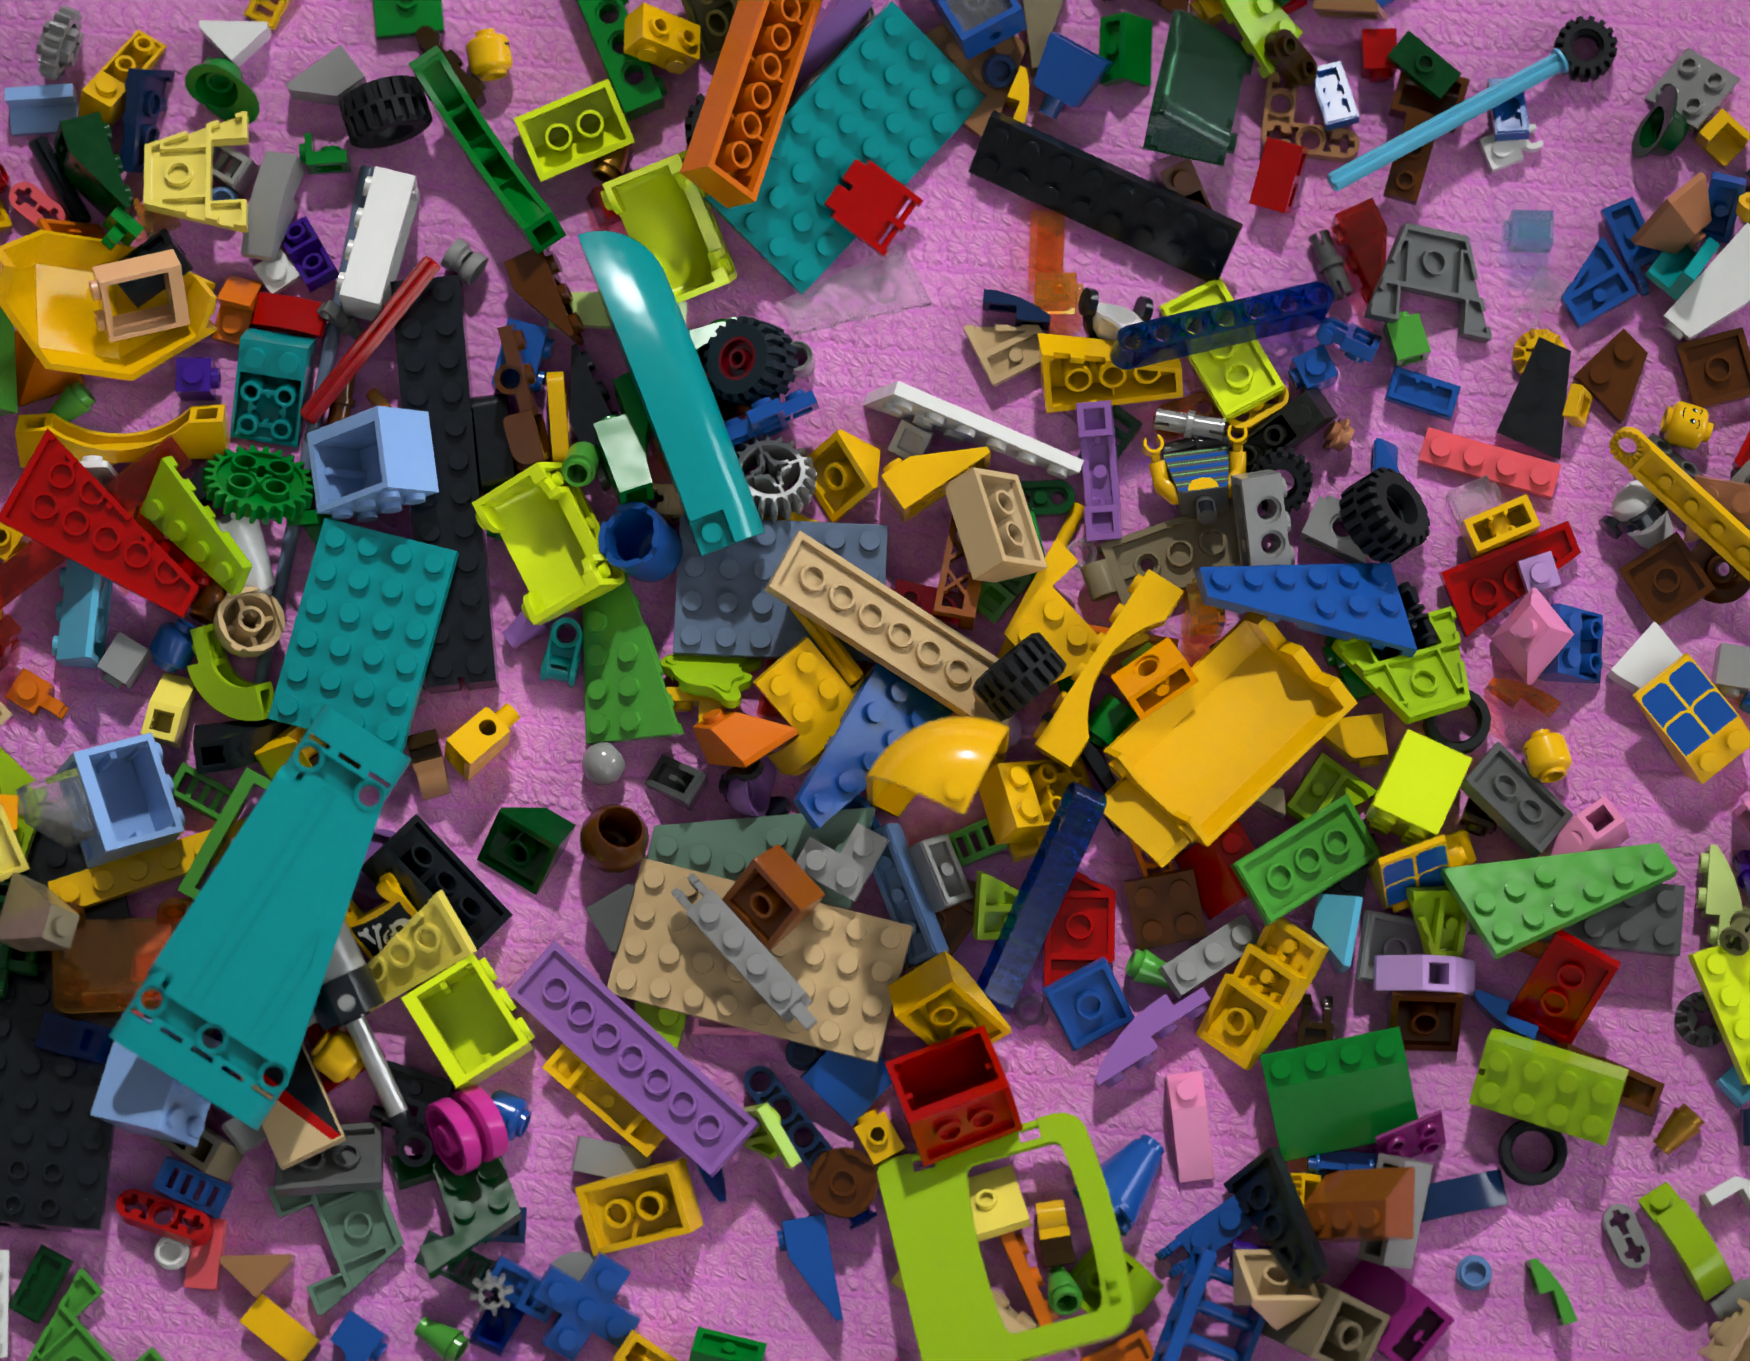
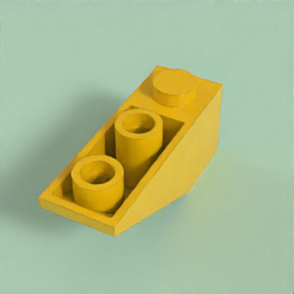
M137 29L83 88L78 117L100 112L103 123L108 122L111 128L125 112L127 94L125 91V81L128 77V68L153 69L166 50V45Z

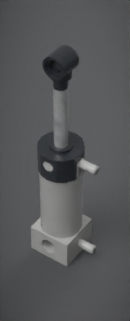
M344 918L308 1026L317 1023L320 1031L323 1032L337 1025L339 1028L346 1025L396 1132L392 1138L397 1147L399 1158L408 1166H423L432 1156V1142L426 1135L421 1123L415 1124L365 1016L371 1013V1009L386 1001L369 965L365 963ZM419 1139L425 1144V1152L420 1158H410L405 1153V1145L409 1140Z

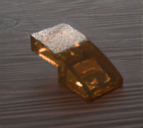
M1492 678L1484 688L1512 709L1520 699H1523L1548 718L1552 716L1561 704L1559 700L1542 690L1513 680Z

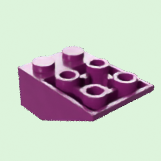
M1361 1260L1337 1289L1391 1316L1375 1349L1387 1361H1421L1455 1321L1429 1297L1390 1267L1366 1260Z

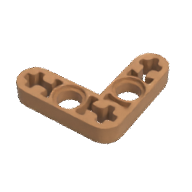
M1273 72L1267 77L1260 135L1263 149L1267 135H1272L1273 130H1279L1280 136L1285 138H1291V131L1297 132L1294 140L1295 144L1301 145L1300 138L1306 133L1315 134L1319 139V146L1313 150H1308L1306 156L1308 159L1343 163L1355 158L1360 146L1359 138L1355 132L1346 128L1326 131L1325 126L1294 122L1298 88L1291 86L1287 81L1285 88H1278L1280 73ZM1277 96L1285 97L1289 102V109L1284 113L1275 112L1270 106V101ZM1325 135L1331 136L1329 143L1335 144L1340 143L1341 138L1348 139V145L1353 146V148L1350 147L1346 153H1342L1339 146L1329 145L1328 152L1323 151L1326 142Z

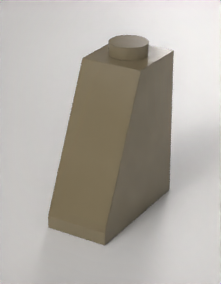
M13 873L0 916V943L21 952L70 949L80 915L46 885L21 874Z

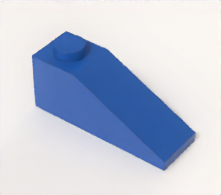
M824 1214L782 1221L783 1230L777 1231L780 1252L787 1251L791 1262L835 1321H843Z

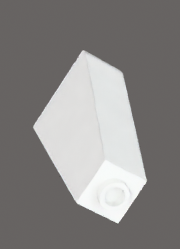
M1748 222L1663 316V319L1667 322L1664 328L1676 339L1680 340L1684 337L1690 341L1750 304V224Z

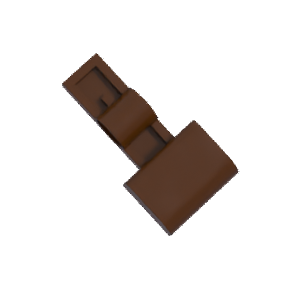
M1400 72L1388 115L1404 120L1401 134L1463 102L1470 79L1459 77L1438 102L1405 74ZM1455 129L1449 131V133L1454 134ZM1435 139L1392 162L1383 193L1384 197L1416 206Z
M515 324L503 326L497 329L507 364L500 366L496 370L494 383L501 393L516 395L520 412L506 416L503 420L509 448L514 459L522 464L544 461L552 457V448L540 406H537L532 384L536 383L535 372L531 363L526 364L522 351L527 349L526 339L523 330H517ZM507 369H514L520 375V383L516 388H510L504 383L503 375Z

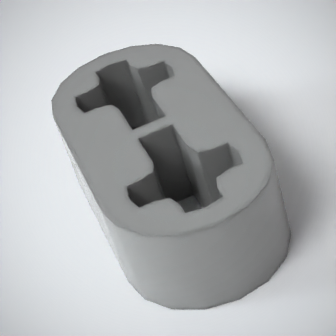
M1616 1204L1607 1208L1602 1214L1601 1222L1618 1261L1628 1269H1637L1644 1266L1648 1262L1651 1252L1635 1214L1631 1208L1623 1204ZM1615 1210L1619 1215L1625 1214L1627 1216V1221L1623 1223L1627 1233L1624 1236L1618 1226L1612 1227L1609 1220L1614 1218L1612 1212ZM1628 1237L1633 1247L1640 1246L1643 1253L1638 1255L1639 1262L1635 1263L1633 1258H1625L1624 1253L1629 1250L1625 1241Z

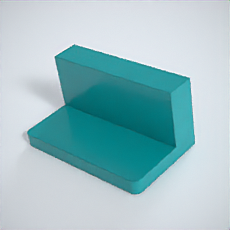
M1709 237L1696 253L1688 246L1677 255L1662 251L1645 273V276L1677 301L1695 281L1720 244Z

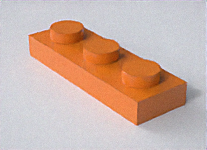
M1014 1232L1000 1235L999 1239L1039 1327L1054 1323L1053 1320L1058 1319L1059 1315L1050 1308L1048 1300L1044 1301L1039 1287L1044 1286V1282L1037 1267L1030 1268L1024 1255L1030 1253L1022 1234L1020 1233L1015 1236Z

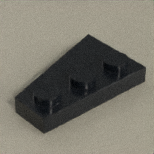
M1541 337L1538 338L1496 432L1560 460L1564 425L1562 414L1566 404L1571 350Z

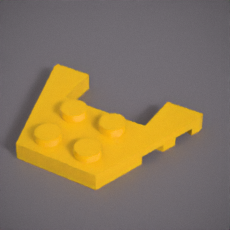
M1058 538L1053 542L1045 557L1048 568L1036 573L1003 633L1014 647L1030 634L1037 632L1042 634L1067 664L1064 672L1052 684L1072 676L1081 661L1086 664L1094 654L1090 647L1098 636L1053 587L1057 581L1079 562ZM1143 633L1129 641L1114 656L1145 643L1150 637Z

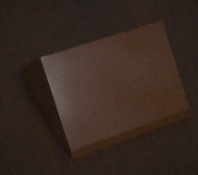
M1391 991L1387 996V1029L1400 1027L1404 1050L1458 1052L1463 993Z

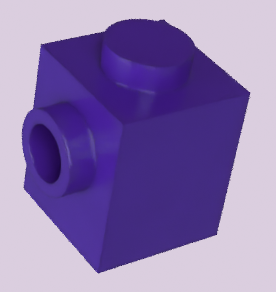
M176 358L175 392L179 398L186 401H216V389L221 387V370L216 367L211 358Z

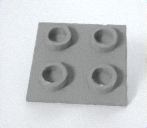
M1687 48L1645 96V99L1655 104L1659 95L1669 85L1675 86L1678 96L1676 110L1686 118L1687 132L1692 134L1694 131L1701 129L1703 122L1715 113L1714 110L1721 106V102L1728 94H1732L1734 87L1741 79Z

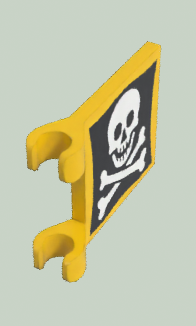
M390 872L382 875L379 878L380 883L376 886L378 893L387 902L357 917L354 907L350 902L345 915V920L354 939L370 959L376 956L392 937L399 933L417 913V910L403 894L397 879Z

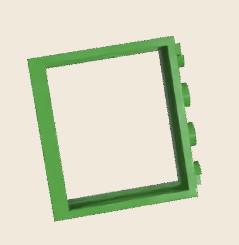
M246 767L181 882L178 891L194 900L200 892L198 890L256 786L266 790L272 782L271 780Z

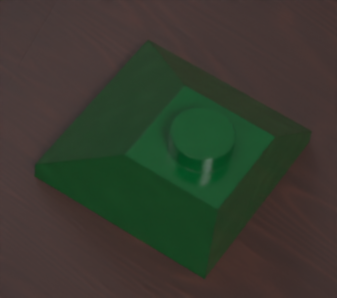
M501 807L477 860L537 895L564 852L576 825L548 808Z

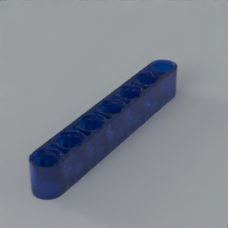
M1316 281L1127 325L1118 331L1110 350V359L1118 368L1129 370L1316 326L1326 318L1334 302L1335 294L1328 284Z
M1072 782L1066 788L1008 913L1007 919L1002 926L1000 935L977 981V985L998 1012L1006 1015L1013 1009L1106 808L1107 797L1105 794L1079 783Z

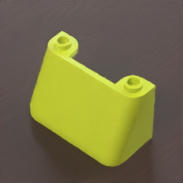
M686 150L602 184L604 191H601V197L608 211L613 209L617 215H620L628 237L640 242L657 258L664 269L677 303L726 285L737 278L735 265L712 207L703 199L706 196V192L680 173L687 153Z
M537 462L472 502L476 510L475 517L480 527L492 533H500L529 593L523 596L521 608L525 617L533 625H542L615 589L625 582L623 571L610 564L606 557L601 554L598 544L600 525L581 487L572 486L564 479L561 471L563 463Z

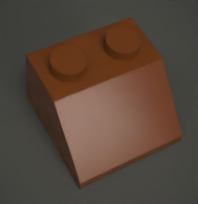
M777 844L751 861L722 900L766 949L770 951L811 914L826 894L789 854Z

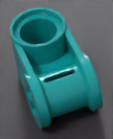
M563 617L552 625L547 650L542 660L540 681L553 679L567 682L568 686L575 687L580 667L583 631L574 619ZM564 627L576 629V637L570 643H562L558 640V634Z

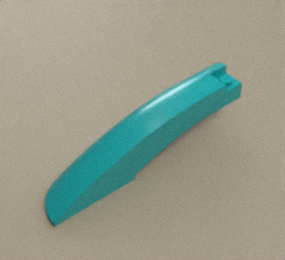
M593 231L577 235L624 363L627 366L673 483L699 556L702 557L765 534L764 526L720 409L663 267L653 253L644 245L626 235L609 231Z

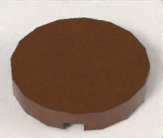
M849 1147L834 1148L821 1154L813 1163L808 1176L809 1193L815 1205L825 1214L836 1218H852L865 1212L875 1200L879 1188L878 1173L872 1161L861 1151Z

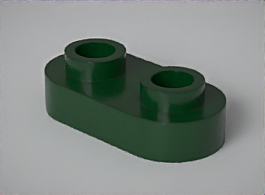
M1063 480L1020 482L1024 496L1030 501L1028 504L1029 511H1033L1035 517L1063 516L1074 505V490L1069 483ZM1055 494H1060L1064 501L1062 504L1056 505L1052 503L1051 497Z

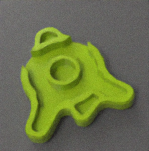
M671 654L665 656L660 661L664 675L670 677L672 681L676 679L679 682V689L695 696L713 698L727 708H736L741 704V692L752 686L753 677L749 673L762 667V659Z

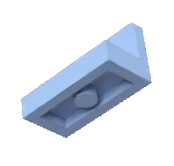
M73 83L4 88L5 102L10 108V129L13 136L56 134L60 121L78 117V92Z

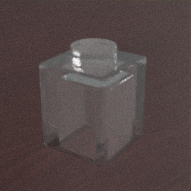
M1487 475L1449 490L1445 497L1458 528L1463 520L1499 506V502L1503 501L1498 485L1495 482L1490 483Z

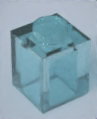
M1512 210L1508 220H1503L1502 240L1508 241V252L1549 253L1553 246L1554 211Z

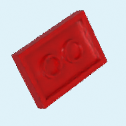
M1559 930L1555 932L1510 1005L1507 1014L1539 1026V1032L1559 1043L1572 1044L1619 969L1621 962L1569 933Z

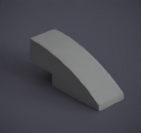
M266 151L248 207V232L243 233L241 248L243 257L267 261L275 260L297 209L293 198L305 173L298 155Z

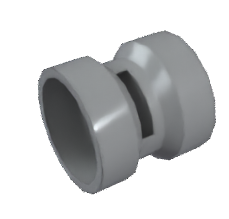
M459 238L444 255L441 266L449 272L455 271L459 274L461 281L470 286L482 274L489 258L481 252L475 253L470 249V244Z

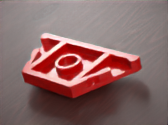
M1046 857L1045 871L1046 910L1043 988L1103 956L1108 964L1114 963L1116 891L1089 879L1088 876L1062 865L1052 857Z

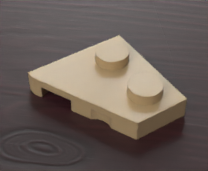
M967 325L963 327V331L993 388L1040 365L1037 333L1043 332L1039 325H1021L1020 327H1012L1010 325L974 327V325Z

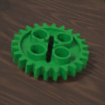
M254 445L250 446L249 451H245L241 446H237L235 453L229 449H224V456L214 454V461L208 460L207 468H204L202 491L206 492V500H214V508L224 507V515L236 513V520L248 517L250 524H253L256 519H261L264 525H268L269 519L282 524L283 517L294 521L295 514L304 516L305 509H311L315 498L313 477H311L312 470L304 469L305 462L294 463L295 456L283 457L282 450L270 453L268 446H265L262 451H257Z

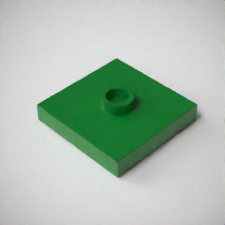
M373 0L377 40L416 36V30L421 28L422 25L430 26L438 34L445 33L442 0Z

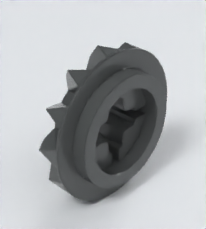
M1702 991L1686 996L1679 1003L1675 1012V1025L1679 1035L1687 1043L1696 1047H1711L1723 1040L1713 1015L1709 1018L1710 1022L1713 1023V1027L1703 1025L1696 1030L1693 1029L1699 1019L1695 1015V1011L1704 1013L1710 1010Z

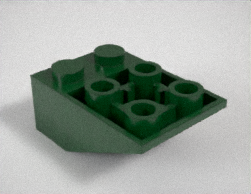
M100 112L60 121L53 147L66 179L106 219L118 205L130 215L131 205L134 204L133 194L130 186L123 184L120 175L123 173V165L119 154H113L110 145L113 137L108 122L103 123Z

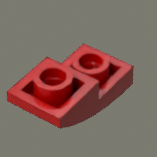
M259 292L250 324L256 329L287 331L291 335L323 338L327 321L317 313L322 302L288 295Z

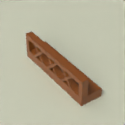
M952 515L933 614L960 619L959 628L973 631L982 581L973 580L970 572L957 579L949 569L950 563L960 557H963L967 563L963 546L955 537L957 527ZM953 545L958 550L954 554H952ZM948 577L952 583L946 586V581ZM967 581V586L965 590L961 584ZM956 588L964 598L962 609L943 606V596Z

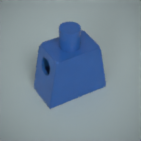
M1051 32L1033 83L1035 87L1047 93L1038 110L1053 119H1057L1064 104L1073 108L1081 107L1114 63L1059 32Z

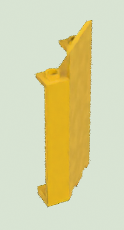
M1249 612L1191 667L1199 682L1142 721L1138 717L1103 750L1111 761L1108 763V767L1120 779L1093 805L1161 868L1167 865L1188 843L1196 841L1208 847L1357 704V701L1338 677L1322 672L1304 647L1287 641L1275 624L1266 620L1265 615Z

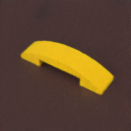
M564 1043L542 1066L547 1073L645 1157L649 1158L667 1137Z

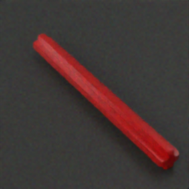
M424 256L302 407L300 415L306 421L312 424L318 422L438 273L440 265L429 256Z

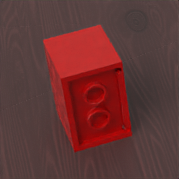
M984 1025L885 1062L898 1104L924 1167L1023 1129L1010 1085Z

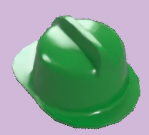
M208 57L203 64L195 65L188 70L185 76V87L188 93L223 121H228L235 118L234 114L247 111L249 124L256 120L260 112L259 101L256 94L243 82L242 73L233 62L223 58L212 59Z

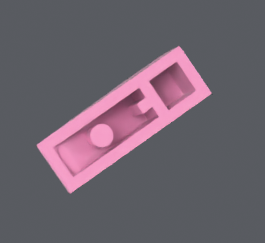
M1202 1070L1166 1075L1165 1084L1179 1183L1214 1179Z

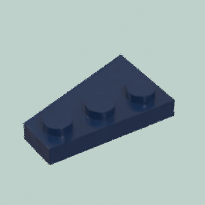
M128 68V77L125 81V91L127 93L126 108L122 117L124 135L123 145L120 149V158L124 172L144 173V145L159 140L160 132L156 123L160 112L166 111L168 99L163 98L166 83L173 82L175 75L173 70Z

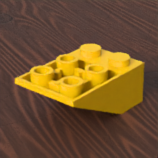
M1082 757L1078 758L1071 771L1052 759L997 763L983 775L978 786L996 845L1027 842L1102 821L1099 810L1093 805L1096 799Z

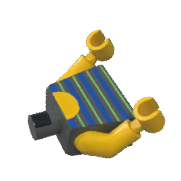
M1232 425L1228 427L1227 436L1228 441L1232 444V451H1229L1228 446L1163 454V460L1160 457V452L1164 446L1162 436L1156 435L1157 449H1150L1145 437L1141 450L1143 454L1151 459V463H1148L1155 492L1169 504L1176 505L1180 515H1196L1197 520L1202 524L1213 523L1218 517L1217 512L1226 511L1229 508V498L1233 497L1230 476L1246 473V451H1243V445L1248 440V430L1245 425L1244 435L1239 439L1232 437Z

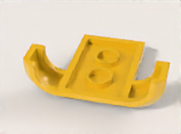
M804 636L753 681L755 686L789 726L795 727L798 732L791 740L766 754L781 774L798 776L818 763L826 749L824 748L826 743L838 729L841 723L840 719L855 693L861 686L864 678L873 669L870 663L861 669L863 677L850 687L812 641Z

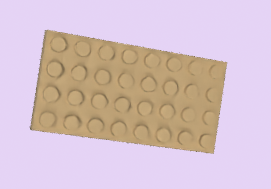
M642 858L618 951L615 955L607 988L617 997L878 1064L893 1008L888 986L901 978L913 926L819 902L806 919L769 952L807 992L808 998L812 1001L807 1009L817 1019L818 1023L811 1030L807 1031L796 1018L788 1024L785 1019L782 1020L693 923L685 913V908L670 893L677 887L685 893L688 900L694 905L703 895L690 885L687 877L691 873H694L709 890L713 889L721 899H723L736 881Z

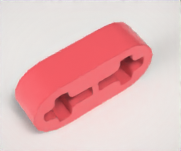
M20 182L11 188L9 192L11 206L36 228L39 229L36 224L38 218H44L40 214L42 210H45L50 215L58 212L56 215L58 220L68 221L64 209L35 185L29 182ZM31 192L30 197L37 205L33 208L24 202L20 206L21 201L18 195L20 193L27 195Z

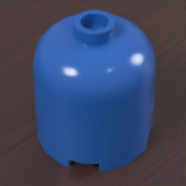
M628 502L617 506V512L610 517L608 522L603 521L598 535L601 554L606 557L610 564L638 581L653 583L665 579L674 572L680 563L683 552L682 539L677 530L659 513L644 503Z

